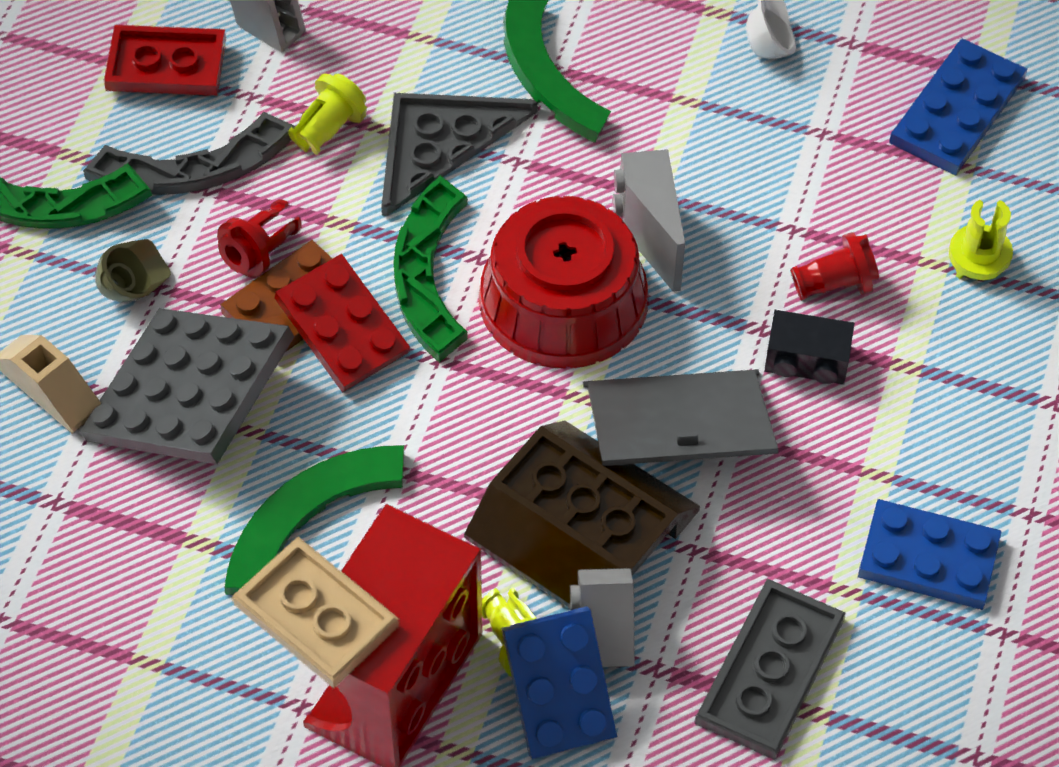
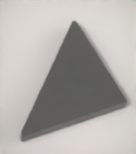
M394 93L381 205L382 216L390 215L423 192L440 175L445 177L538 112V103L534 99Z

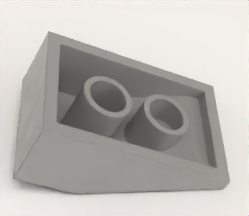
M666 149L621 153L620 169L614 170L615 192L619 194L612 195L613 212L621 217L636 240L638 250L672 291H681L685 239L669 151Z

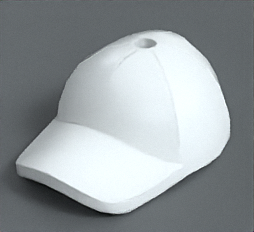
M758 0V7L749 15L746 22V33L751 49L756 55L766 59L784 58L794 54L796 51V41L790 25L786 4L783 0Z

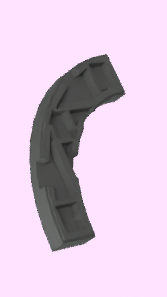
M263 112L244 131L229 139L227 145L210 152L208 149L194 153L177 155L175 159L155 160L151 156L133 154L104 145L83 170L86 180L93 181L116 171L128 163L150 188L153 195L201 191L238 179L271 160L292 140L288 131L291 127L294 129L296 126Z

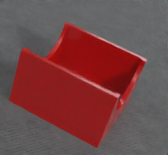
M385 504L341 572L394 614L399 620V626L334 689L330 685L327 686L310 714L304 719L303 724L305 728L381 767H400L483 635L481 549Z

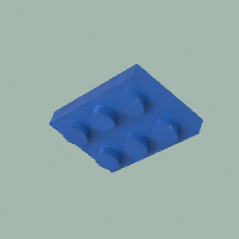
M877 499L858 578L983 610L1002 530Z
M586 606L501 628L527 750L531 759L617 737L591 609Z

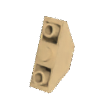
M20 335L0 351V371L72 434L84 425L92 411L101 405L99 399L70 359L44 336Z

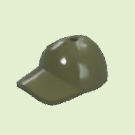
M149 239L116 244L108 248L99 259L95 272V283L99 292L109 300L129 302L149 295L170 277L171 271L154 243Z

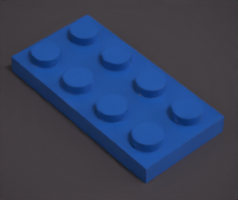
M961 38L891 132L889 143L956 176L1022 84L1028 69Z

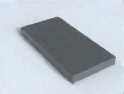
M767 578L695 717V724L776 760L845 620L846 613Z

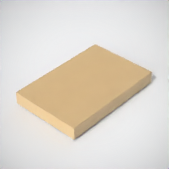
M300 537L292 541L232 596L233 604L333 689L399 626V620L394 614Z

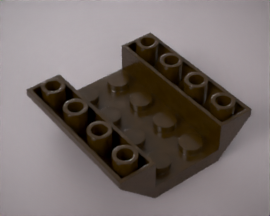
M564 420L540 426L489 483L464 533V538L571 609L570 585H578V570L630 568L633 576L667 534L674 539L680 535L700 511V506L635 464L602 466L598 441Z

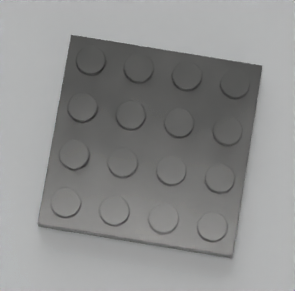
M159 308L99 400L101 405L92 411L80 432L87 442L218 464L295 336L289 326Z

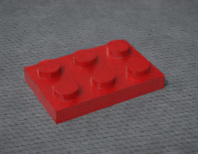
M114 24L104 76L105 90L218 96L226 45L225 29Z
M342 253L275 292L274 299L342 393L405 356L410 350L406 340Z

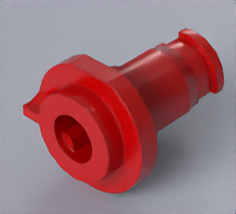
M275 200L269 209L257 213L248 221L240 218H230L218 228L219 253L224 262L235 272L248 277H258L270 266L269 253L282 245L289 235H295L301 230V218L296 217L270 237L262 226L289 206V203L285 200Z
M851 232L842 235L843 248L834 250L832 254L816 259L799 268L797 266L792 267L790 272L800 300H805L807 296L825 293L840 287L846 289L855 285L861 295L873 292L872 282L879 280V272L867 234L856 236Z

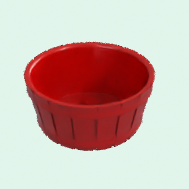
M554 196L523 206L518 212L513 213L498 230L492 244L491 254L482 272L478 302L486 328L503 348L513 352V355L533 364L538 363L540 366L566 369V367L579 368L593 365L597 361L600 363L613 357L622 348L628 346L637 336L639 328H642L646 320L649 293L646 273L639 259L638 245L632 232L623 220L612 210L606 209V206L589 199L584 200V198L575 196ZM560 245H567L569 250L575 249L577 252L571 255V261L566 262L563 261L562 257H555L553 253L559 251Z

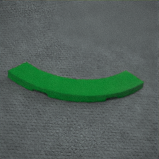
M509 0L503 18L505 35L503 41L508 60L517 78L537 103L543 102L555 113L554 118L575 133L595 143L607 123L611 111L598 105L574 88L550 59L545 48L541 29L542 16L549 0Z
M128 163L102 178L84 183L82 187L68 190L32 186L24 188L8 183L4 178L0 177V221L38 229L78 227L119 215L137 206L153 194Z
M441 175L422 192L412 205L409 216L399 230L393 263L395 290L403 317L415 338L439 363L468 340L467 331L449 313L437 293L434 282L433 268L437 246L451 221L468 205V197Z
M404 445L379 446L340 454L306 469L283 484L260 506L242 531L227 568L224 585L225 595L237 593L284 550L285 543L296 529H300L311 518L326 509L327 504L346 495L351 497L369 491L403 488Z

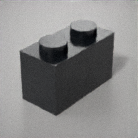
M774 310L764 372L776 373L782 377L794 376L813 379L824 384L837 383L844 385L855 323Z

